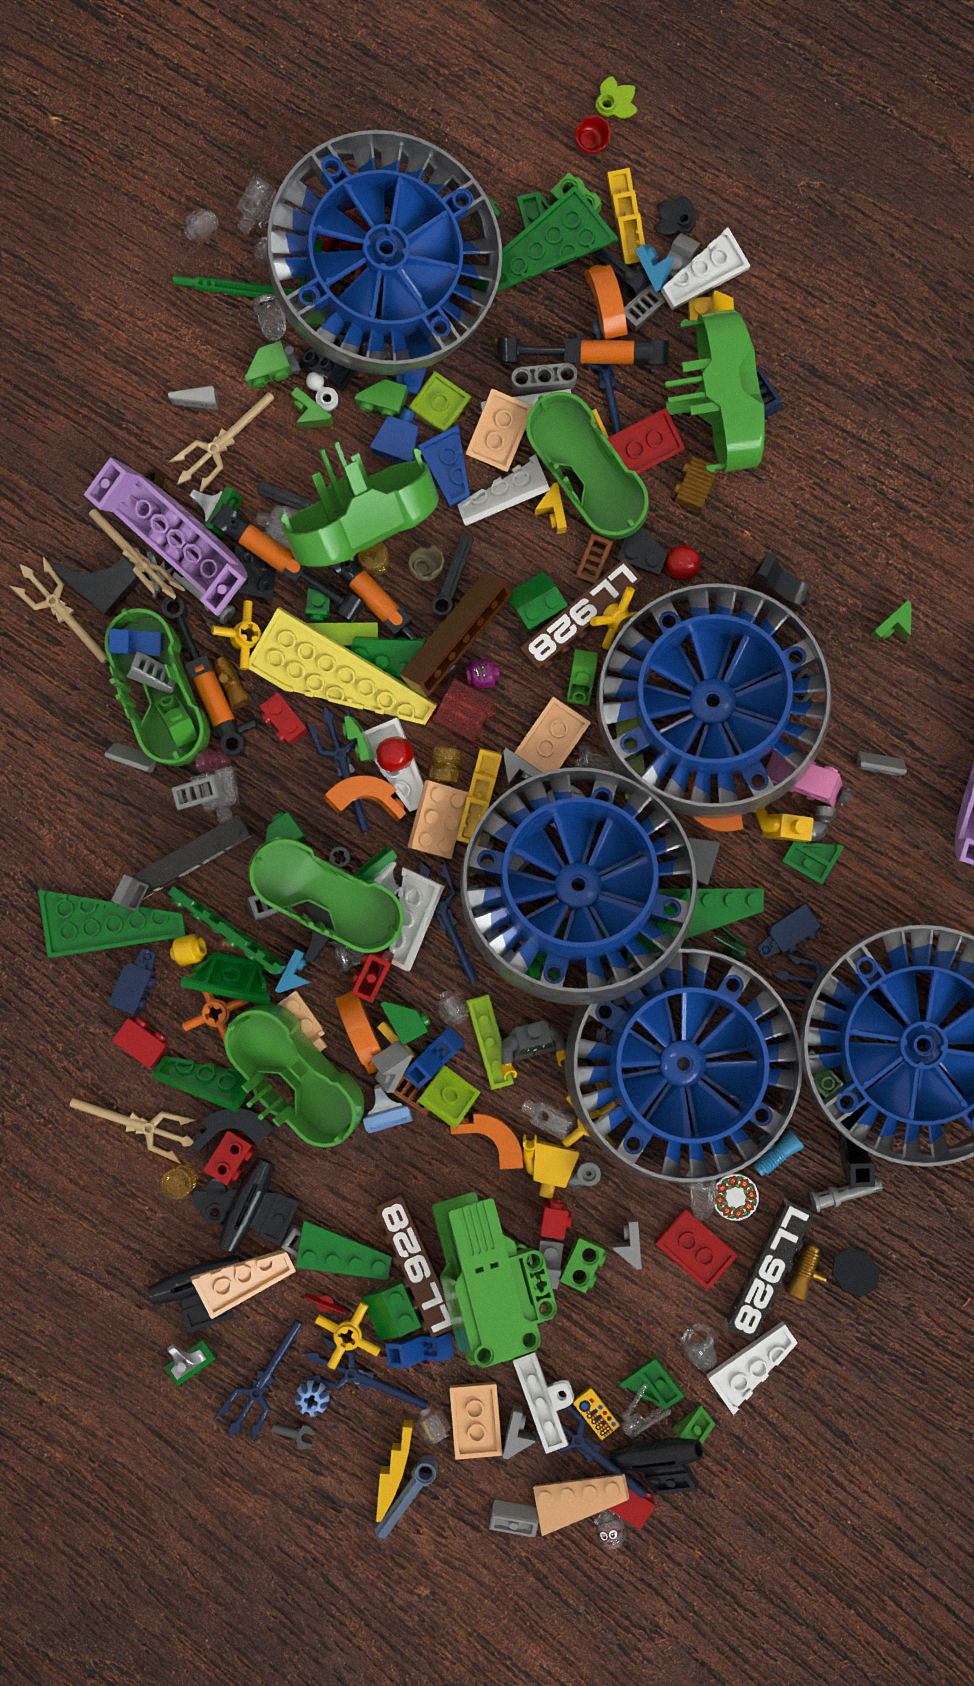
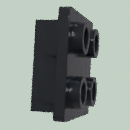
M339 334L333 344L340 347L345 336ZM311 346L299 363L302 369L325 377L337 390L342 392L356 372V370L346 368L326 358ZM360 347L358 355L365 357L366 353Z
M237 545L229 547L244 566L248 576L236 593L267 600L273 599L276 569L245 547Z

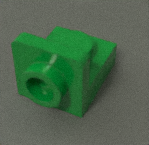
M308 588L304 614L306 617H310V621L323 622V619H329L331 599L317 589Z

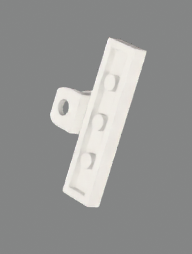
M536 1352L513 1359L545 1453L547 1454L568 1446L557 1411L573 1403L574 1393L568 1380H560L547 1385ZM564 1391L567 1396L561 1397L558 1392Z

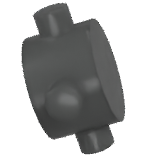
M850 787L841 790L837 800L840 806L849 802L852 795Z

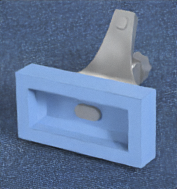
M380 1084L374 1087L375 1105L363 1119L364 1127L368 1133L413 1121L411 1111L407 1106L389 1099Z

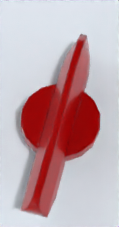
M304 1294L305 1298L317 1304L319 1311L328 1313L332 1310L346 1315L347 1310L334 1304L332 1297L323 1295L319 1298L316 1295Z

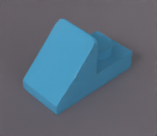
M649 244L642 245L635 251L655 291H661L662 287L668 283L675 256H669L658 263L657 259L659 257L656 250L650 247Z
M295 949L275 989L276 992L280 993L312 982L297 974L298 970H303L307 959L304 958L306 952Z

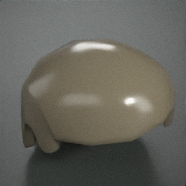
M435 546L429 548L418 547L409 555L407 566L410 574L420 581L433 580L441 573L444 563L443 554Z

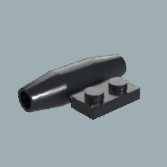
M258 1157L241 1182L225 1218L218 1244L220 1247L236 1252L251 1228L258 1237L280 1246L299 1201L280 1192H268L275 1167L274 1163Z
M234 1255L211 1259L170 1274L148 1287L152 1304L157 1305L182 1300L181 1313L188 1333L232 1318L234 1313L231 1308L211 1319L190 1277L242 1262L240 1256Z
M669 1437L637 1441L612 1450L610 1459L621 1470L645 1471V1479L655 1495L696 1491L699 1482L690 1467L685 1465L701 1460L703 1457V1447L700 1440Z

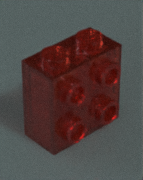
M454 679L432 720L435 724L474 743L476 739L481 740L486 730L483 725L486 719H492L497 708L494 707V699Z

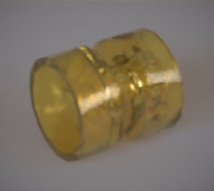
M382 542L358 553L361 566L371 576L381 575L389 567L390 558L387 548Z
M433 747L431 760L434 762V765L430 766L428 779L457 784L459 778L457 766L461 764L462 751L446 747Z
M187 1164L175 1165L164 1174L161 1180L162 1191L171 1199L184 1198L195 1188L197 1174Z

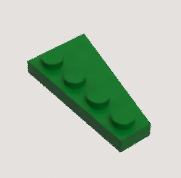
M163 1056L153 1072V1079L234 1112H238L247 1096V1093L241 1087L247 1080L235 1067L229 1066L227 1069L215 1067V1064L212 1063L203 1065L196 1064L193 1060Z
M303 1219L295 1268L388 1280L392 1260L391 1254L369 1245L361 1244L352 1240V1238L339 1235L330 1229L320 1227Z

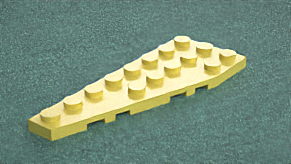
M281 607L277 608L249 658V669L284 691H294L305 694V696L318 697L329 702L362 710H372L375 713L388 714L399 719L424 725L437 706L436 702L409 688L405 683Z

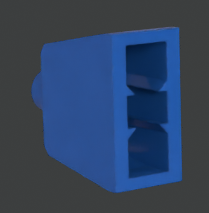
M403 408L399 419L388 416L370 446L371 453L398 464L414 461L415 457L412 448H417L419 427L411 424L415 413Z

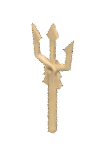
M270 392L266 393L229 430L225 431L221 428L218 437L215 436L213 442L206 443L195 440L172 458L169 462L184 461L185 456L197 446L208 451L188 471H182L177 485L190 481L192 474L212 456L217 467L207 478H202L200 493H202L223 469L221 452L228 450V446L236 444L233 438L275 399Z
M96 509L89 512V516L123 550L122 554L129 557V561L135 564L133 572L153 594L155 591L153 582L148 580L142 572H147L162 587V591L173 599L176 598L172 587L166 585L153 570L162 574L169 581L170 585L185 591L184 587L159 565L151 563L148 558L140 554L138 548H133Z
M43 556L44 572H49L58 584L52 595L33 575L34 570L20 564L24 578H29L46 597V600L36 604L25 594V589L9 587L34 610L50 607L53 615H56L58 622L62 623L65 621L102 664L108 661L106 653L72 616L74 610L67 607V603L59 599L64 583L57 573L52 570L53 568Z
M72 1098L69 1107L126 1125V1132L136 1131V1134H145L148 1150L180 1164L181 1162L172 1150L167 1152L153 1146L154 1133L179 1141L183 1146H191L195 1142L188 1135L182 1137L156 1128V1126L163 1118L179 1121L180 1125L196 1121V1119L161 1111L151 1121H147L143 1116L140 1118L134 1112L128 1117Z

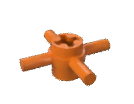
M202 992L206 1003L202 1008L201 1015L183 1022L182 1026L185 1031L204 1023L217 1027L225 1044L226 1022L230 1018L231 1011L250 1002L235 999L226 1003L223 1000L215 999L212 993ZM214 1007L215 1009L222 1010V1013L218 1015L219 1019L215 1020L213 1018L210 1008Z

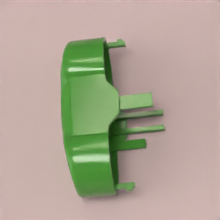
M733 309L700 314L697 320L688 321V319H684L680 324V328L696 326L699 360L682 362L683 372L701 370L702 376L665 382V388L702 382V384L693 394L669 397L668 401L665 402L666 408L670 415L691 412V416L698 415L712 426L713 442L718 464L706 466V471L714 473L715 470L721 469L725 473L755 468L759 466L764 450L765 405L760 393L756 372L755 349L747 326L741 315Z
M553 392L538 397V401L533 405L527 417L526 431L528 439L537 456L566 493L579 514L596 534L607 539H623L637 532L644 524L649 511L647 489L638 474L627 469L618 453L596 426L595 416L588 405L578 396L568 392ZM561 469L572 470L584 486L581 503L574 493L567 476L564 478Z
M334 442V448L345 474L344 477L336 480L325 450L323 448L320 449L319 453L331 481L328 488H326L320 472L311 475L321 501L295 513L289 519L285 512L281 513L279 518L281 523H284L283 532L295 561L307 567H324L342 563L352 559L357 553L400 531L414 528L425 520L437 507L439 496L429 467L425 462H422L420 457L422 455L421 450L415 447L412 448L416 461L399 463L368 477L359 453L350 456L352 462L347 464L339 442Z
M124 608L121 610L122 613L110 623L104 641L105 651L111 665L109 669L114 677L109 680L118 692L115 695L116 700L122 703L126 716L131 721L137 741L147 756L169 766L188 765L197 760L206 750L210 740V725L206 712L197 706L179 655L182 646L178 635L173 627L155 612L140 608L130 610ZM109 629L164 633V656H147L165 666L168 677L165 676L164 683L168 684L169 679L176 682L172 694H176L191 718L198 739L179 748L176 747L154 705V702L171 694L143 684L150 705L141 722L139 715L134 709L137 707L136 702L132 701L129 692H132L131 688L127 686L126 681L135 654L109 653ZM148 669L147 673L151 675L152 670ZM157 673L155 678L160 679L161 674Z
M290 837L269 839L262 843L252 854L248 866L249 882L257 897L265 904L359 952L374 953L384 950L393 944L397 938L401 937L404 922L401 903L382 884L371 878L362 880L315 855L312 848ZM307 901L319 906L328 912L333 930L328 927L326 928L321 921H318L317 924L313 923L307 914L304 913L303 916H300L289 907Z
M270 1003L269 1006L257 1004L238 1015L228 1024L229 1026L225 1034L226 1054L233 1066L247 1080L241 1087L247 1094L251 1090L254 1092L255 1097L246 1105L250 1108L259 1100L267 1108L258 1116L260 1120L267 1114L272 1113L276 1115L272 1121L278 1127L286 1122L301 1139L317 1147H332L340 1144L359 1125L364 1113V1097L359 1085L348 1072L338 1071L301 1032V1021L288 1009ZM264 1073L281 1075L295 1091V1106L284 1101V1098L275 1092L271 1084H268Z

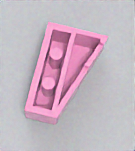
M775 750L766 768V772L774 785L781 783L796 770ZM813 762L802 779L789 791L806 795V799L810 801L817 799L827 803L828 807H834L843 784L840 774L837 773L838 770L830 766L822 768L817 766L816 762Z

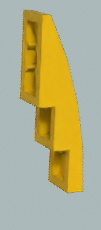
M630 168L607 172L610 198L624 264L641 262L635 250L645 245L635 190L633 191Z
M480 748L456 838L457 841L469 843L477 824L488 810L503 753ZM480 834V836H479V838H478V840H477V842H476V844H475L476 846H478V843H479L480 838H481V834Z
M404 1420L402 1443H393L390 1466H381L376 1522L382 1521L402 1479L409 1454L413 1420Z

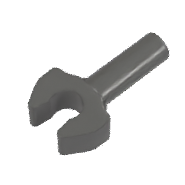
M286 346L285 354L292 374L300 372L301 370L293 347Z
M274 1423L271 1432L294 1438L298 1449H307L312 1447L313 1442L305 1440L302 1435L305 1433L315 1435L316 1430L309 1423H303V1426L298 1429Z

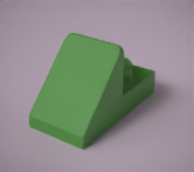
M298 387L292 391L293 405L300 412H304L297 421L299 429L327 427L334 423L332 415Z
M909 600L903 603L870 634L875 641L881 637L885 640L895 630L904 639L911 635V602Z
M698 1406L675 1424L673 1429L677 1434L674 1438L698 1439L702 1444L715 1426V1423L704 1408Z

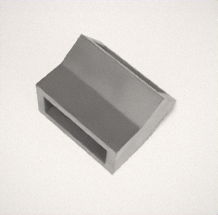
M124 874L111 901L136 912L149 885L128 874Z

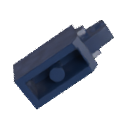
M800 904L767 927V937L756 949L763 959L778 952H787L789 954L799 947L797 943L803 939L808 941L818 934L816 930L821 925L808 906Z
M143 948L135 962L124 965L108 1005L132 1015L139 1014V1011L143 1012L148 1002V999L145 998L147 992L153 989L157 977H154L156 971L153 969L158 953Z

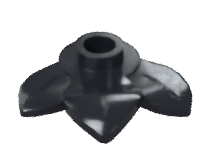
M681 196L676 203L666 200L657 205L659 215L662 218L654 227L657 233L671 236L677 232L688 234L694 229L696 217L692 213L693 204L687 197Z
M212 1178L208 1182L205 1192L202 1190H195L193 1192V1204L196 1209L203 1212V1217L208 1223L219 1224L225 1219L238 1189L226 1191V1187L222 1182ZM217 1208L219 1213L213 1216L210 1214V1210Z

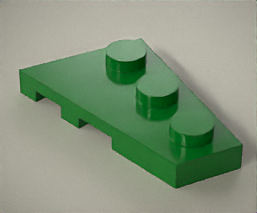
M355 636L350 650L388 674L403 679L400 673L425 644L426 638L415 640Z

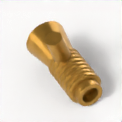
M226 657L215 660L214 670L224 690L227 692L231 709H239L249 704L252 698L240 684L241 681L231 661L227 660Z
M807 1244L806 1248L802 1249L801 1257H799L796 1269L794 1270L795 1274L784 1290L803 1300H807L810 1279L822 1283L827 1279V1274L815 1270L821 1256L819 1254L820 1249L810 1244Z

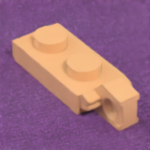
M297 990L277 1004L288 1009L301 1021V1032L320 1052L328 1046L321 1037L325 1034L323 1026Z

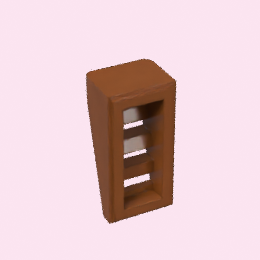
M592 533L575 577L595 584L600 578L614 541ZM594 542L605 545V550L593 546ZM591 550L603 554L602 559L591 555ZM587 559H590L600 564L596 567L586 562ZM584 567L595 571V576L582 572Z
M403 1074L393 1094L424 1115H427L430 1110L425 1106L422 1107L418 1100L416 1102L413 1100L419 1091L417 1087L414 1088L409 1096L405 1094L413 1083ZM406 1079L408 1082L402 1089V1091H400L398 1087L400 1086L402 1081ZM423 1085L420 1090L424 1092L427 1087Z

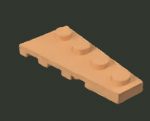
M282 1249L194 1275L190 1278L211 1319L291 1275L296 1270L286 1250Z
M625 1473L538 1484L533 1487L542 1536L629 1499Z

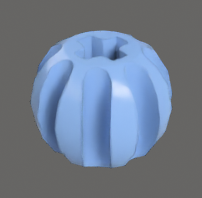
M308 1380L307 1386L302 1383L297 1388L299 1394L295 1395V1405H301L298 1409L300 1413L309 1412L310 1417L317 1416V1411L323 1413L328 1407L325 1402L330 1401L329 1392L323 1391L326 1386L322 1382L316 1385L314 1380ZM310 1395L315 1396L314 1401L309 1400Z

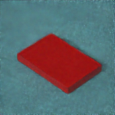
M663 408L607 438L627 469L635 471L637 474L686 449L667 408Z
M686 1208L679 1213L654 1242L707 1291L738 1257L736 1252Z

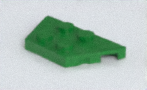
M214 952L205 962L195 967L194 973L189 977L184 976L181 979V987L267 1006L270 1004V995L267 993L261 963L251 959Z

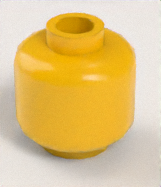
M196 934L176 938L170 949L171 958L180 966L200 963L207 953L205 941Z

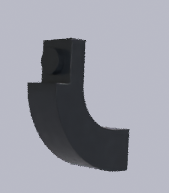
M861 1106L840 1123L850 1131L864 1113V1107ZM837 1130L840 1159L847 1183L851 1188L875 1187V1165L870 1159L868 1151L850 1141Z
M240 1107L238 1112H234L225 1108L209 1115L201 1122L207 1130L205 1131L202 1128L193 1137L195 1142L191 1147L196 1152H199L217 1133L230 1128L243 1131L258 1145L276 1126L266 1116L260 1120L258 1116L261 1113L256 1110Z

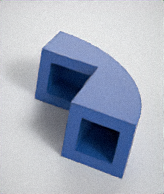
M109 629V653L136 654L138 651L145 655L164 656V633Z
M448 1027L407 1067L404 1075L420 1089L460 1050L465 1042Z
M444 1332L433 1338L430 1333L417 1334L385 1343L388 1367L405 1369L423 1360L444 1361L454 1356L451 1332Z

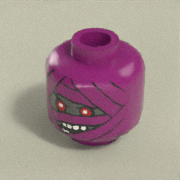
M489 658L473 660L469 663V667H466L468 685H472L475 690L492 688L496 684V679L500 678L498 665H493L492 660Z

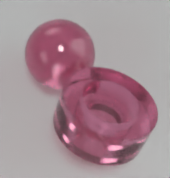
M211 749L201 750L196 756V766L202 773H212L217 768L224 769L231 763V757L223 752V750L216 753Z

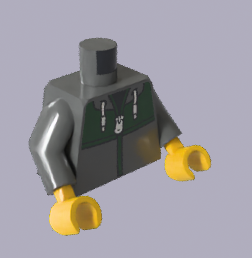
M546 1020L514 1028L501 1045L502 1062L504 1064L500 1066V1072L503 1078L506 1080L508 1073H511L513 1078H516L517 1072L512 1065L513 1061L555 1050L557 1051L558 1065L562 1067L561 1061L565 1059L566 1044L561 1029L552 1025L548 1026Z

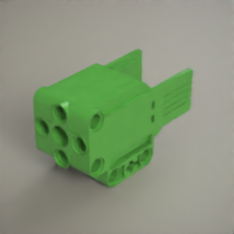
M470 1192L434 1203L432 1211L446 1266L440 1276V1281L456 1340V1347L466 1356L468 1365L477 1364L480 1367H489L536 1350L541 1342L537 1324L550 1320L557 1311L543 1254L503 1235L495 1202L492 1198L478 1201L477 1194ZM531 1254H534L535 1256L534 1263L532 1261ZM546 1301V1310L540 1313L539 1307L542 1302Z

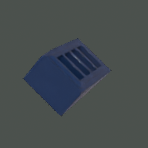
M759 366L756 368L757 377L760 378L758 381L759 388L764 386L760 390L761 396L769 395L763 399L766 419L782 409V399Z

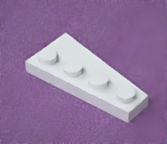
M727 227L717 239H714L704 251L698 254L685 268L662 287L661 292L672 310L749 270L750 264L730 229Z
M536 454L530 457V462L521 467L519 464L511 469L513 473L504 479L499 477L494 480L492 486L487 490L481 489L457 504L465 526L550 490Z
M399 718L364 731L371 745L374 761L380 768L381 773L397 789L395 791L409 812L417 810L424 781L414 757L409 767L397 772L386 771L377 762L376 750L380 742L394 736L407 739Z
M403 867L401 874L403 876L402 886L399 887L398 892L404 914L402 935L389 946V952L394 953L391 964L405 971H410L445 886Z
M782 1321L706 1375L733 1415L739 1410L738 1406L745 1399L748 1400L753 1394V1389L761 1381L764 1382L769 1376V1371L775 1365L778 1366L795 1347L797 1341Z

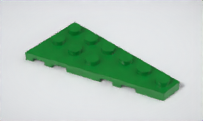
M576 185L502 249L501 276L496 293L619 241ZM470 277L479 291L485 292L486 280Z
M173 886L168 894L173 897L171 901L181 908L185 906L191 911L190 915L199 921H205L209 924L210 929L224 935L226 943L234 948L236 946L244 950L243 954L253 961L257 960L263 965L262 967L271 974L284 973L288 965L287 962L179 887Z
M658 888V894L688 902L690 900V888ZM697 888L695 912L685 939L764 912V888ZM664 908V912L667 915L672 916L676 914L674 908ZM652 920L648 921L649 924L674 938L677 937L681 928ZM641 933L637 941L648 951L659 949L644 934ZM626 949V958H633L629 950Z
M38 889L48 958L162 941L187 935L184 914L141 906L135 912L111 901Z

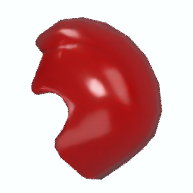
M598 115L585 117L576 128L575 144L580 151L588 155L598 154L610 141V126L606 119Z
M687 545L676 546L667 554L666 568L673 578L682 581L690 580L697 575L701 561L698 552L693 547Z
M402 737L386 738L380 742L376 750L377 762L386 771H400L410 766L414 757L413 747L407 739Z

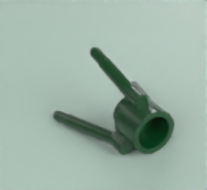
M725 926L719 927L731 939L726 941L716 934H712L711 937L725 946L723 951L726 954H722L740 962L745 956L748 946L742 943L743 940L735 936ZM687 944V946L704 948L693 944Z

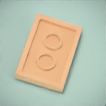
M491 389L465 454L508 472L525 431L528 414L533 406L495 389Z
M552 697L514 754L542 773L560 769L591 722L555 697Z
M425 780L408 848L451 859L469 792Z
M485 1382L450 1385L455 1460L502 1456L497 1383Z

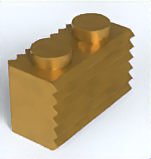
M693 456L691 462L686 461L682 470V474H685L683 482L678 481L673 492L674 495H677L675 503L697 512L701 511L717 472L715 470L714 473H709L705 467L714 465V463L697 456Z

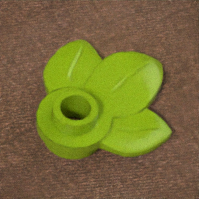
M613 76L604 80L600 86V96L596 100L597 112L605 117L612 115L620 119L632 117L637 112V108L631 103L635 94V86H617ZM604 104H609L610 107H609V108H606V107H604L603 105H604Z

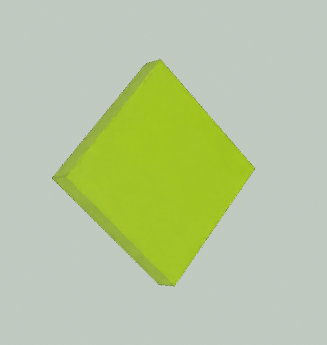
M434 371L408 408L443 433L451 429L471 401L472 396Z
M443 1065L418 1099V1102L456 1129L481 1092L447 1066Z

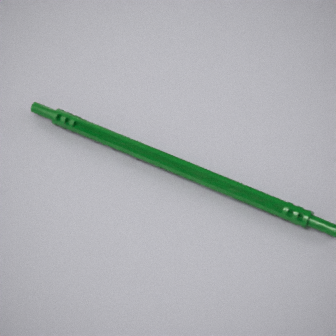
M173 275V285L195 287V290L277 300L273 286L201 276L192 278ZM282 287L286 296L297 290ZM303 297L305 302H313L311 297ZM378 300L376 314H381L382 301Z

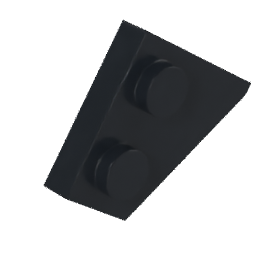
M641 527L631 536L624 538L616 561L621 562L625 558L632 567L659 576L668 553Z

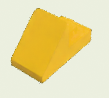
M713 291L712 297H700L689 301V321L697 320L700 314L734 310L733 297L719 291Z
M557 482L553 483L550 490L536 507L535 515L552 512L553 514H549L551 528H556V533L560 534L566 533L567 525Z

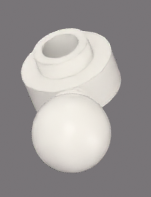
M315 372L308 374L306 384L311 390H316V403L327 412L333 411L338 405L336 391L323 386V376ZM325 395H329L331 397V401L324 402L323 397Z

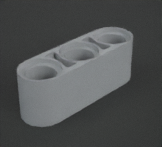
M571 363L519 367L512 373L511 387L519 395L572 389L576 384L577 369ZM565 373L570 374L572 379L564 380L561 375ZM544 375L549 377L550 380L544 383L538 378ZM520 377L525 378L527 383L523 385L518 384L516 379Z

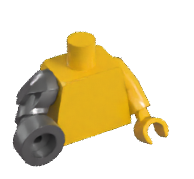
M814 806L813 816L817 819L816 821L811 817L790 814H768L764 810L765 807L753 812L756 813L757 820L763 831L762 837L806 843L821 839L826 835L831 820L836 818L837 808Z
M526 1134L523 1135V1161L527 1172L533 1176V1181L542 1183L540 1196L553 1198L555 1186L569 1189L582 1188L583 1185L593 1186L600 1180L601 1172L598 1165L594 1162H583L574 1169L579 1157L578 1149L566 1148L565 1146L537 1140V1135H534V1139L529 1141L526 1139Z

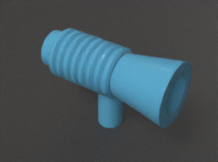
M789 1129L778 1144H773L766 1153L756 1160L753 1166L761 1176L764 1174L768 1175L771 1173V1170L773 1171L776 1169V1166L778 1167L781 1162L783 1163L787 1157L805 1147ZM766 1133L759 1138L760 1142L767 1136Z

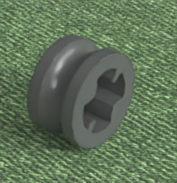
M343 847L332 849L329 855L330 862L339 868L347 866L351 859L349 851ZM340 851H343V856L346 860L344 863L340 861V864H337L334 854L336 852L339 854Z

